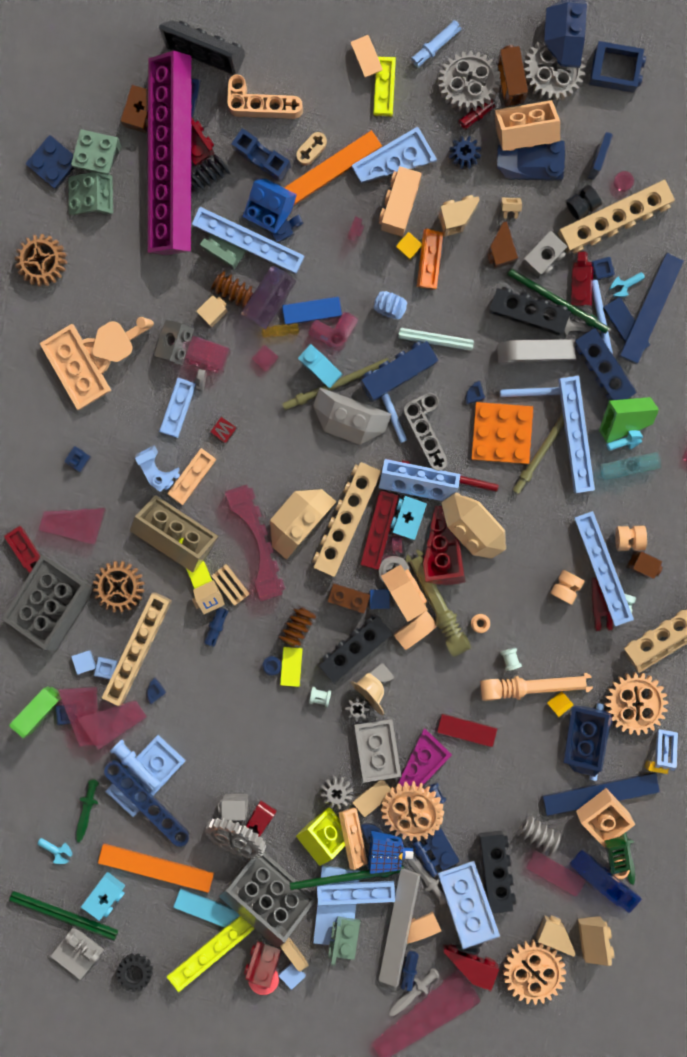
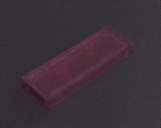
M536 850L526 866L527 869L576 897L586 882L585 878Z

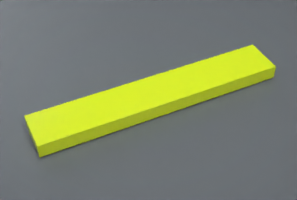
M239 916L169 973L167 979L180 992L255 928Z

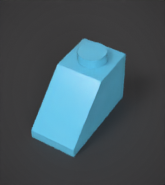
M312 344L298 357L300 362L328 388H331L343 375Z

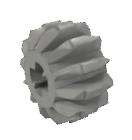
M333 776V782L326 779L327 785H322L321 787L325 791L321 793V797H327L324 800V804L331 802V809L334 807V804H337V808L341 809V803L347 806L348 802L346 799L352 800V796L349 793L353 792V788H347L350 785L349 781L343 784L344 777L337 781V777ZM334 789L337 791L341 790L340 796L337 794L333 795Z

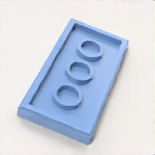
M157 735L136 758L160 783L150 791L129 767L126 769L154 795L186 760ZM124 779L121 785L124 788H130L132 781ZM113 783L105 791L132 817L139 812V809ZM138 792L135 794V799L139 802L144 801L146 795L143 792Z
M472 861L438 873L462 948L466 949L500 937L475 862Z
M322 866L321 878L360 872V870ZM359 880L347 881V882H341V883H356V882H359ZM356 904L318 905L313 943L329 945L330 941H334V939H331L333 922H337L338 916L355 919Z

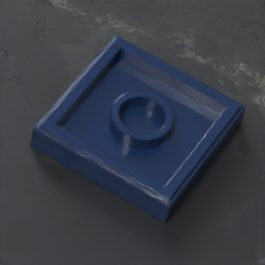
M606 132L599 142L587 177L590 180H595L601 171L613 137L612 133Z

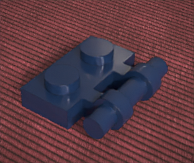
M441 826L439 830H435L433 836L428 834L427 843L424 845L418 840L413 842L416 855L420 856L424 863L425 871H428L431 877L438 874L435 866L438 864L442 870H445L460 862ZM430 849L436 857L430 860L426 853Z

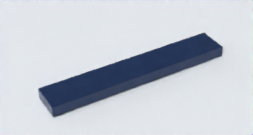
M669 253L664 255L619 357L633 364H638L682 267L683 260Z
M654 772L543 795L546 815L577 810L605 788L618 801L659 793L657 775Z

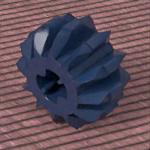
M460 136L459 142L454 140L453 146L449 148L451 152L449 159H455L453 165L455 166L459 163L460 170L463 169L464 165H466L467 169L471 168V164L476 166V159L481 158V154L478 153L481 151V147L476 146L477 140L470 142V136L467 137L466 141H464L463 136ZM464 150L468 151L466 156L462 155Z

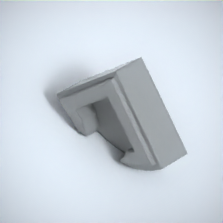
M199 369L197 371L196 389L204 391L207 377L205 370Z
M383 662L370 672L380 682L390 681L395 678Z

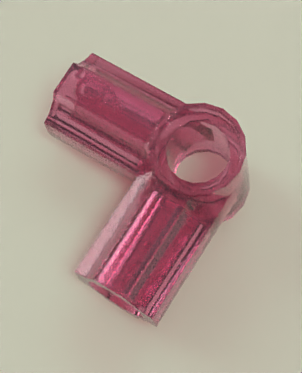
M344 311L333 329L316 319L311 325L308 335L330 346L334 351H341L344 349L349 336L359 320L354 315ZM335 337H340L342 339V342L340 344H334L332 343V340Z

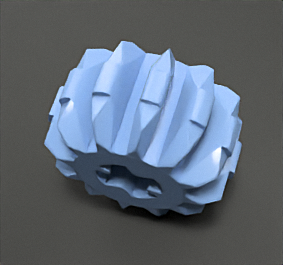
M382 291L376 297L373 308L382 316L401 319L406 311L407 302L399 295Z

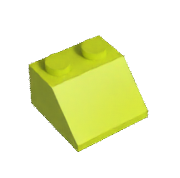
M330 807L314 818L296 835L319 866L332 860L345 846L340 819Z

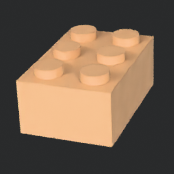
M552 100L495 110L496 132L503 151L533 147L540 144H552L560 141V119Z
M399 166L398 172L394 171L390 186L392 191L388 190L385 198V206L387 207L386 209L382 208L379 218V224L382 225L381 231L401 237L404 236L422 173Z

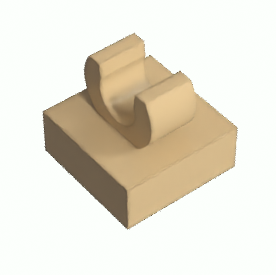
M501 198V207L505 219H507V214L510 211L514 212V219L518 218V211H522L521 198Z

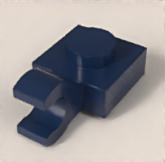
M297 215L289 221L286 219L276 233L272 232L276 242L279 243L293 236L292 229L304 223L300 215Z

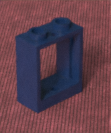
M598 41L595 48L589 85L634 93L642 83L643 75H640L641 68H644L646 56H643L644 49ZM604 52L636 57L632 81L601 76Z

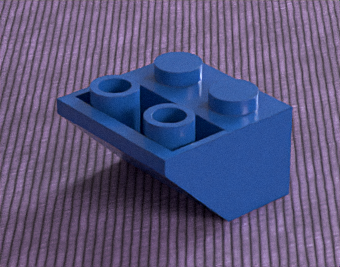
M265 178L254 181L243 217L276 233L290 215L297 194Z

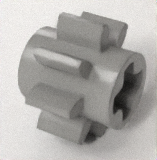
M357 696L354 702L349 699L351 706L345 707V710H350L351 712L348 717L354 716L356 721H358L360 716L366 718L364 711H369V708L364 707L367 701H359V696ZM354 705H361L360 713L358 711L353 712Z

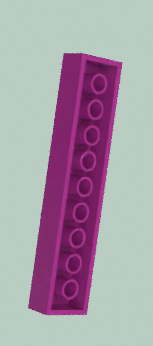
M176 51L148 58V253L160 255L191 252L192 65L190 55Z

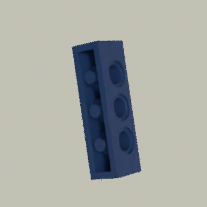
M596 328L575 340L577 352L580 356L584 354L587 361L585 364L591 372L594 370L598 377L595 379L601 388L605 386L608 391L606 396L609 401L628 399L637 393ZM597 346L600 353L597 357L590 356V347ZM602 362H607L610 365L608 373H602L599 370V365ZM617 378L620 380L621 385L618 389L610 387L611 379Z

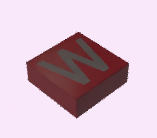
M221 417L210 432L227 443L237 427Z

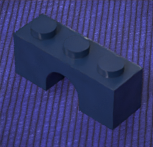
M243 128L231 143L235 152L279 182H281L291 167L290 160L275 150L273 152L268 150L258 141V138Z

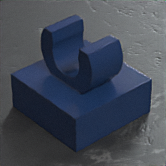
M74 446L64 462L77 471L82 472L91 456L77 446Z

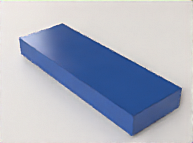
M339 297L282 305L285 325L342 317Z

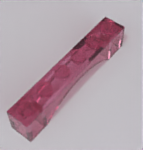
M246 484L225 491L230 509L249 525L258 542L260 566L255 586L260 601L284 594L283 590L286 588L283 579H279L277 572L280 570L277 561H273L271 553H274L271 542L267 543L265 535H268L265 524L260 523L259 517L262 514L259 506H255L253 501L256 498L253 487L249 488Z

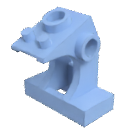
M155 445L137 453L135 459L138 465L141 466L149 484L161 492L163 489L168 490L174 483L172 481L173 477L176 480L178 479L180 468L178 467L170 472L158 470L154 462L158 451ZM156 477H161L162 480L158 481Z

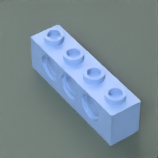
M385 459L379 488L443 501L455 492L457 493L460 474Z

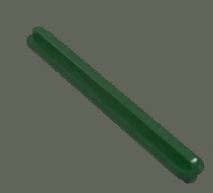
M15 891L10 895L9 901L11 903L114 941L118 935L117 929Z

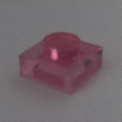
M355 216L348 233L349 239L356 241L357 236L361 237L365 227L362 225L361 218Z
M264 344L253 356L252 360L267 372L279 357Z

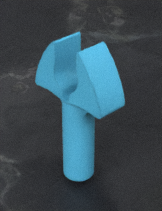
M640 272L625 281L620 280L618 276L611 284L609 290L615 286H622L621 291L614 294L613 297H626L629 295L627 289L643 280L645 276Z
M628 431L626 438L608 443L607 449L611 451L626 445L629 449H632L642 442L641 438L643 436L640 431Z
M43 838L38 840L37 844L54 854L55 860L53 863L66 864L69 862V860L61 856V853H66L70 857L73 855L66 843L62 847H57Z

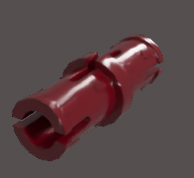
M491 99L490 105L484 102V109L477 106V110L474 111L472 107L467 115L458 120L461 128L467 130L476 121L482 120L486 113L495 108L494 101Z

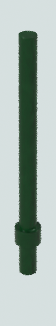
M512 268L508 272V276L556 305L567 307L571 314L585 321L587 326L591 328L593 326L605 334L610 327L598 321L594 315H588Z
M401 869L374 874L366 870L290 882L289 887L290 890L379 876L385 878L389 877V875L400 873Z

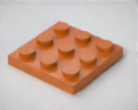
M476 402L471 460L529 464L533 406Z

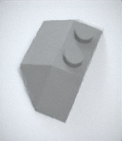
M319 388L313 405L324 432L359 445L384 433L392 415L323 388Z

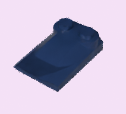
M560 140L552 144L516 148L511 151H503L500 144L497 147V168L503 173L505 179L562 181L565 168V142Z
M572 706L564 763L569 764L574 772L596 777L602 771L609 728L612 725L611 713L586 706Z

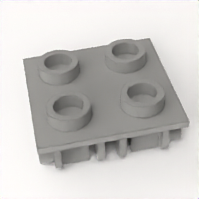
M74 926L50 957L81 980L104 949Z

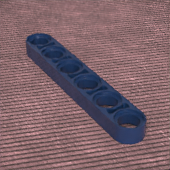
M115 760L109 761L104 769L105 776L174 845L179 847L186 845L189 841L187 829L121 763ZM109 766H117L119 772L116 775H111L108 772ZM130 779L132 786L124 788L121 785L122 780ZM143 792L146 795V799L139 802L135 799V794ZM150 806H157L159 808L158 814L151 815L148 812ZM170 819L173 825L170 828H164L162 821ZM178 832H183L186 835V839L181 842L177 841L175 835Z

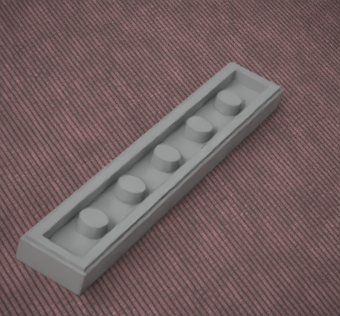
M401 869L379 976L380 982L394 987L399 985L421 874L406 869Z

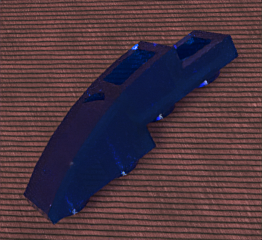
M581 850L569 863L600 893L628 913H631L642 900L640 895L612 875L610 870L584 850Z

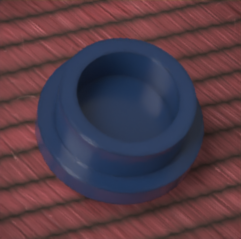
M270 656L264 660L262 667L266 674L273 676L280 672L282 664L277 657Z

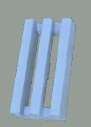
M660 729L657 731L656 768H671L670 770L675 771L677 767V732ZM662 735H664L663 762L661 761V756H662ZM669 736L672 737L671 763H668Z

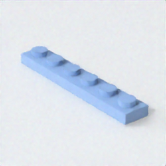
M199 207L192 222L194 227L297 274L305 257L202 207Z
M579 376L560 378L558 382L574 493L593 491L595 488Z
M593 511L575 517V522L614 626L633 621L634 618Z

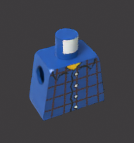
M371 831L368 868L371 874L400 870L402 859H413V848H404L401 837Z

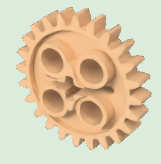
M633 672L632 677L625 673V679L619 676L618 684L612 682L615 688H608L611 695H605L610 702L604 703L605 706L610 707L606 712L612 714V721L616 720L614 726L619 727L621 725L620 730L622 732L628 728L630 735L633 733V730H635L637 735H640V730L647 734V728L654 731L653 724L660 726L661 724L658 719H665L662 712H668L663 707V705L668 704V701L663 700L667 694L661 693L664 687H656L659 681H652V676L650 675L645 679V674L642 672L639 677L636 672ZM635 686H637L636 697H635V692H634V687H635ZM629 689L630 697L623 699V691ZM644 689H649L650 691L647 698H642L641 692ZM636 699L640 701V704H637L638 720H635L636 707L632 705V703L636 702ZM645 708H649L651 711L648 717L642 716V711ZM626 709L631 710L629 718L623 717V712Z
M413 781L411 786L405 782L402 787L398 783L396 789L392 787L390 793H386L381 812H383L382 819H386L385 825H391L389 831L396 830L395 836L401 833L403 834V839L409 836L410 841L413 840V837L420 841L421 836L428 839V834L433 836L435 830H439L444 811H442L443 804H439L440 797L434 798L435 791L429 792V786L423 789L422 783L417 787Z
M532 940L531 945L524 941L525 947L517 944V951L511 949L513 956H506L509 962H504V967L507 968L503 970V974L507 976L504 978V981L509 983L507 985L508 990L513 989V996L519 994V1001L525 997L527 1004H529L531 999L535 1005L538 999L544 1004L545 997L551 1001L552 993L556 996L558 995L556 988L562 989V985L559 982H565V978L561 976L566 974L565 969H562L565 964L563 961H560L562 959L561 955H556V949L550 950L551 947L547 945L543 947L542 943L536 945L534 940ZM533 955L539 956L536 962L529 961L530 957ZM522 960H525L535 972L538 971L539 976L547 981V984H544L535 973L531 974L529 967L522 963ZM548 968L553 970L550 975L543 974ZM519 969L526 970L522 976L516 975ZM532 983H539L538 988H530Z

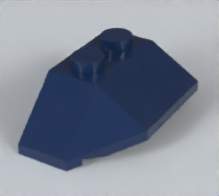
M561 0L546 8L544 44L562 67L580 68L586 31L587 3L585 0Z

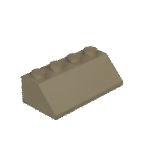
M156 495L134 517L130 532L191 572H194L204 561L219 537ZM184 538L182 544L179 543L180 539Z

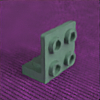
M80 129L72 166L109 175L115 153H120L121 149L118 137Z
M90 172L68 178L70 215L94 211L106 215L113 214V182L111 175Z
M212 234L208 240L204 238L200 244L204 251L234 270L246 253V250Z
M338 916L337 922H333L331 939H334V941H330L328 959H331V965L335 966L336 957L355 960L360 928L359 919Z

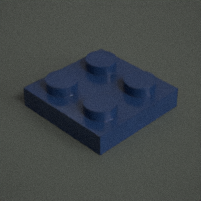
M51 135L45 139L25 163L55 190L75 168L72 166L74 155Z

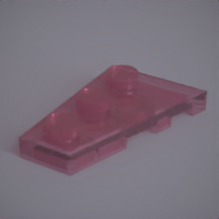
M106 508L45 511L39 531L96 545Z
M97 687L58 689L79 746L99 745Z
M134 700L120 706L79 716L77 719L99 750L147 716L137 701Z

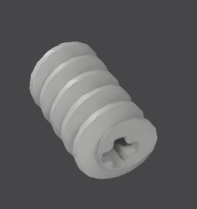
M533 816L526 818L517 832V836L524 833L523 840L530 837V844L537 841L536 848L543 845V852L550 849L549 856L554 854L560 843V833H554L552 828L547 829V825H541L539 820L534 821Z

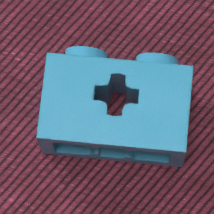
M407 496L403 500L400 499L396 509L399 510L398 517L393 518L390 527L393 529L392 533L415 540L427 503ZM408 512H410V516L413 517V520H409L408 523H405V518H403L402 516L403 514L406 515Z
M107 872L81 908L99 921L103 916L107 918L113 910L111 907L114 901L119 902L125 894L122 890L126 885ZM106 894L108 897L106 900H103L102 897Z

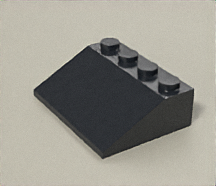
M172 20L159 25L166 48L190 55L192 59L229 74H238L245 58V52L241 45L232 42V44L225 42V39L218 35H214V37L208 35L203 29H193L183 21L176 22Z

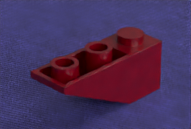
M443 944V952L473 985L492 991L499 971L495 960L489 957H485V959L480 958L478 954L464 953L458 950L454 944Z

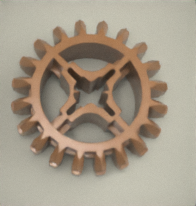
M41 234L39 239L36 235H33V241L26 238V245L20 243L23 249L16 250L20 256L15 257V260L19 262L15 266L17 269H20L18 273L21 276L24 275L23 279L25 281L30 280L31 285L37 282V285L41 287L43 281L46 286H49V280L56 283L54 277L62 278L59 272L66 271L62 265L67 264V261L63 259L67 254L62 252L64 249L62 245L58 246V240H52L51 236L45 238V235ZM41 246L52 248L54 254H44ZM34 250L33 256L28 258L31 251ZM41 256L45 259L42 264L38 263ZM54 263L53 268L48 272L49 265ZM28 267H38L41 275L32 274Z
M114 561L113 568L110 563L106 564L107 570L103 567L100 568V572L103 575L96 574L95 577L100 580L93 581L94 585H98V588H94L93 592H99L95 599L102 598L99 605L107 603L105 609L109 610L112 606V612H116L119 607L121 613L125 610L124 606L127 610L132 609L130 603L137 606L138 603L135 598L142 600V596L138 595V592H145L144 589L139 588V586L145 585V582L138 581V579L143 577L142 574L135 575L138 572V568L131 571L132 564H128L125 568V561H121L120 567L118 562ZM122 571L127 575L119 580L113 577L111 573ZM106 578L110 584V590L107 592V595L104 589ZM130 579H132L133 582L132 595L129 594L130 592L127 589V584L130 582ZM115 582L117 584L123 582L121 586L122 592L120 590L115 591L117 587ZM116 594H120L127 600L119 603L112 601L111 598Z

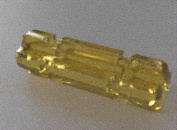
M295 323L290 324V326L287 324L274 325L272 327L264 326L261 329L262 336L271 337L270 335H273L275 337L289 335L290 333L291 335L299 334V325Z

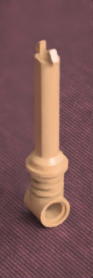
M584 673V676L526 681L523 678H519V676H515L510 680L501 679V682L499 679L480 681L482 701L498 700L501 697L506 699V696L507 698L512 696V698L520 700L526 694L572 690H585L589 692L593 686L587 687L586 678L592 677Z

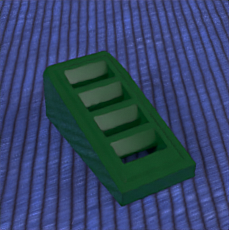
M620 836L605 840L611 874L630 870L628 849L624 837Z

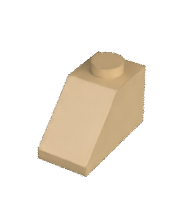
M544 915L536 934L537 941L574 957L575 951L561 919L552 915L550 917Z

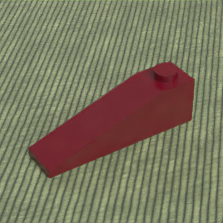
M442 505L435 506L426 555L423 561L426 583L441 585L466 583L460 540L447 527Z

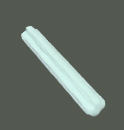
M400 328L398 335L399 339L421 341L422 343L427 341L429 344L470 351L474 345V341L471 339Z

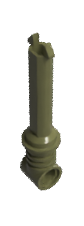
M416 550L419 557L411 560L408 554L406 562H410L436 614L435 620L437 623L435 625L443 629L441 632L445 633L444 638L447 637L445 642L449 652L453 657H456L471 649L470 642L464 632L460 633L459 630L461 628H458L459 624L455 623L457 621V614H453L451 610H448L436 584L426 583L423 566L424 560L421 556L424 553Z

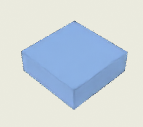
M91 650L71 656L77 674L96 668Z
M98 657L94 676L111 679L118 661Z
M291 962L278 976L292 990L305 978L306 974L303 971L299 972Z

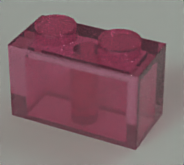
M193 336L186 358L190 360L189 364L200 367L202 364L207 366V370L211 372H224L231 350L228 347Z

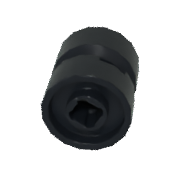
M587 185L579 190V195L574 194L565 200L568 210L576 220L583 219L589 214V211L593 212L602 206L598 193L591 185Z

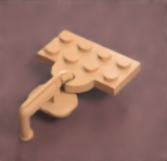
M139 317L136 321L137 326L127 332L124 331L118 322L111 321L98 329L96 339L86 338L82 340L74 324H70L40 343L77 410H81L111 391L102 374L108 369L111 361L119 362L131 354L133 347L130 341L152 328L154 325L152 320Z

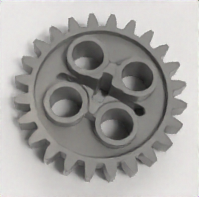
M544 39L542 45L537 42L535 48L531 47L525 57L526 61H524L523 66L526 67L524 69L525 74H527L526 81H530L528 88H535L533 94L539 91V98L547 95V101H549L551 96H553L556 102L560 96L564 100L566 94L571 97L573 91L576 92L579 88L578 85L580 86L583 82L581 78L585 76V73L582 72L585 65L581 64L580 68L560 66L557 62L558 60L545 46ZM542 56H547L550 61L544 60ZM539 74L545 75L547 79H542ZM558 78L564 79L565 83H560Z
M463 51L462 57L455 54V60L449 58V65L443 64V70H440V77H438L439 91H441V97L445 98L446 104L452 101V108L459 105V111L463 107H466L467 112H469L470 107H473L474 111H476L477 106L484 109V102L490 105V98H496L495 92H499V85L501 84L500 71H498L497 65H493V59L487 61V55L481 58L480 52L474 56L473 52L470 51L469 55L466 56Z
M212 818L205 828V835L209 836V840H213V844H218V847L226 852L231 851L233 855L236 853L240 857L243 855L247 859L249 857L252 859L255 857L259 858L262 857L266 848V842L262 841V837H258V833H253L252 829L247 828L245 825L241 826L239 822L233 823L230 819L226 821L224 818L222 820Z

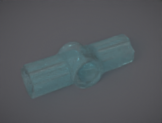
M658 452L600 464V471L604 481L661 468ZM628 461H632L635 465L632 472L626 468Z

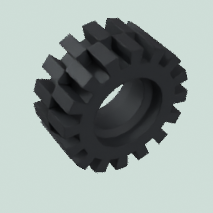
M132 953L130 956L127 955L122 959L116 973L118 983L121 982L120 986L122 988L125 986L128 992L130 989H132V992H136L137 989L141 991L143 987L145 988L153 974L152 965L150 966L151 961L146 960L145 955L141 957L139 953L137 955ZM138 966L142 971V976L139 979L130 978L127 972L129 967Z

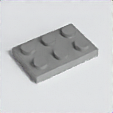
M388 719L354 725L363 783L401 777L393 720Z

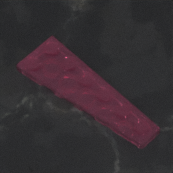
M457 969L437 989L430 992L423 1001L416 1004L408 1014L402 1016L396 1024L392 1025L374 1040L373 1046L380 1057H391L477 1005L481 1000L467 977Z

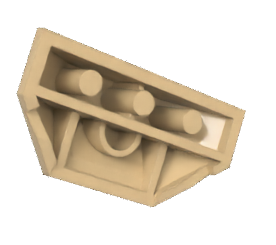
M322 489L295 491L270 519L272 547L285 559H288L334 506L336 501Z
M456 492L442 501L447 527L472 555L492 559L506 550L504 528L479 501L461 496Z

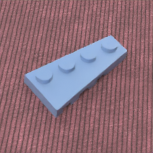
M416 127L354 163L352 169L360 183H365L392 175L394 171L398 172L399 166L413 169L437 162V159L420 129Z

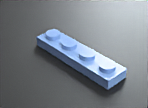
M394 881L335 883L317 886L318 905L395 902Z

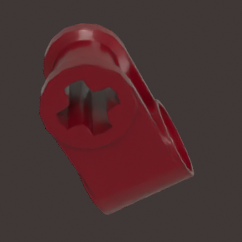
M260 800L246 827L251 829L250 826L254 827L257 825L259 832L255 831L254 833H258V837H260L277 810Z

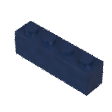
M427 341L415 343L411 346L412 350L405 353V351H402L395 356L394 361L389 363L387 360L378 366L379 370L374 373L370 370L362 375L363 379L360 381V385L371 402L432 367L439 361Z

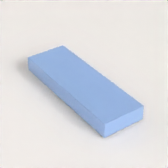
M177 378L159 432L176 438L179 437L196 383Z

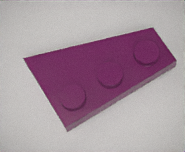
M424 728L398 783L402 787L405 782L411 786L413 781L417 787L420 783L424 785L452 754Z

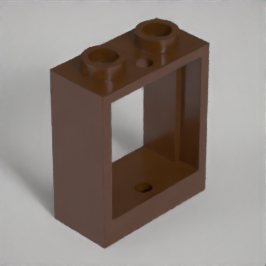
M507 45L500 49L496 62L498 71H500L505 107L524 104L528 94L520 46Z

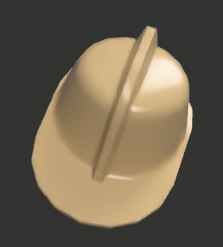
M370 673L366 674L357 683L351 681L352 687L367 700L372 708L380 715H384V711L379 704L384 695L382 683Z

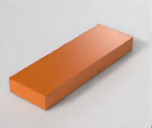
M431 229L423 230L417 287L431 290L437 289L443 232Z

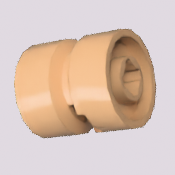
M617 526L615 531L617 551H629L630 548L634 551H645L647 547L645 526H633L632 529L628 526Z
M562 570L558 577L559 583L553 586L550 594L573 605L577 597L576 591L581 590L585 581Z

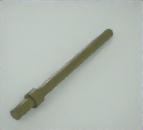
M388 358L339 378L331 388H328L326 385L319 388L328 391L336 389L361 378L362 375L370 370L372 372L379 370L378 366L387 361ZM319 388L305 394L302 392L295 395L296 398L282 403L284 409L287 410L297 405L306 404L308 400L317 396Z
M563 413L526 470H523L520 474V479L512 490L515 493L519 494L526 482L529 483L533 477L532 473L564 426Z

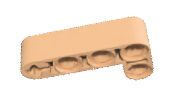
M237 74L229 79L228 107L234 116L296 119L303 114L302 101L297 96L247 94L244 77ZM236 83L243 85L240 89L233 88ZM235 102L242 103L241 107L237 109L233 108L232 105ZM254 103L261 104L258 109H253L251 106ZM275 103L280 105L279 109L272 110L270 108L271 105ZM293 105H297L296 110H292Z

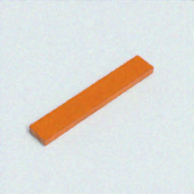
M371 130L284 188L297 194L294 205H296L351 169L354 163L382 148V145Z
M105 843L102 846L98 861L99 864L208 893L214 876V872Z

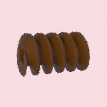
M224 270L215 279L211 291L216 288L215 293L217 295L222 293L223 298L229 296L230 302L236 299L235 304L237 306L242 304V308L246 309L253 297V286L245 289L246 282L238 285L239 278L233 282V275L231 274L226 278V271Z
M299 606L300 609H293L296 616H289L293 622L285 623L289 628L288 630L282 629L285 636H278L281 641L292 647H295V645L301 646L302 643L299 639H305V635L302 632H308L309 629L306 625L312 626L313 624L309 618L315 619L317 617L314 613Z

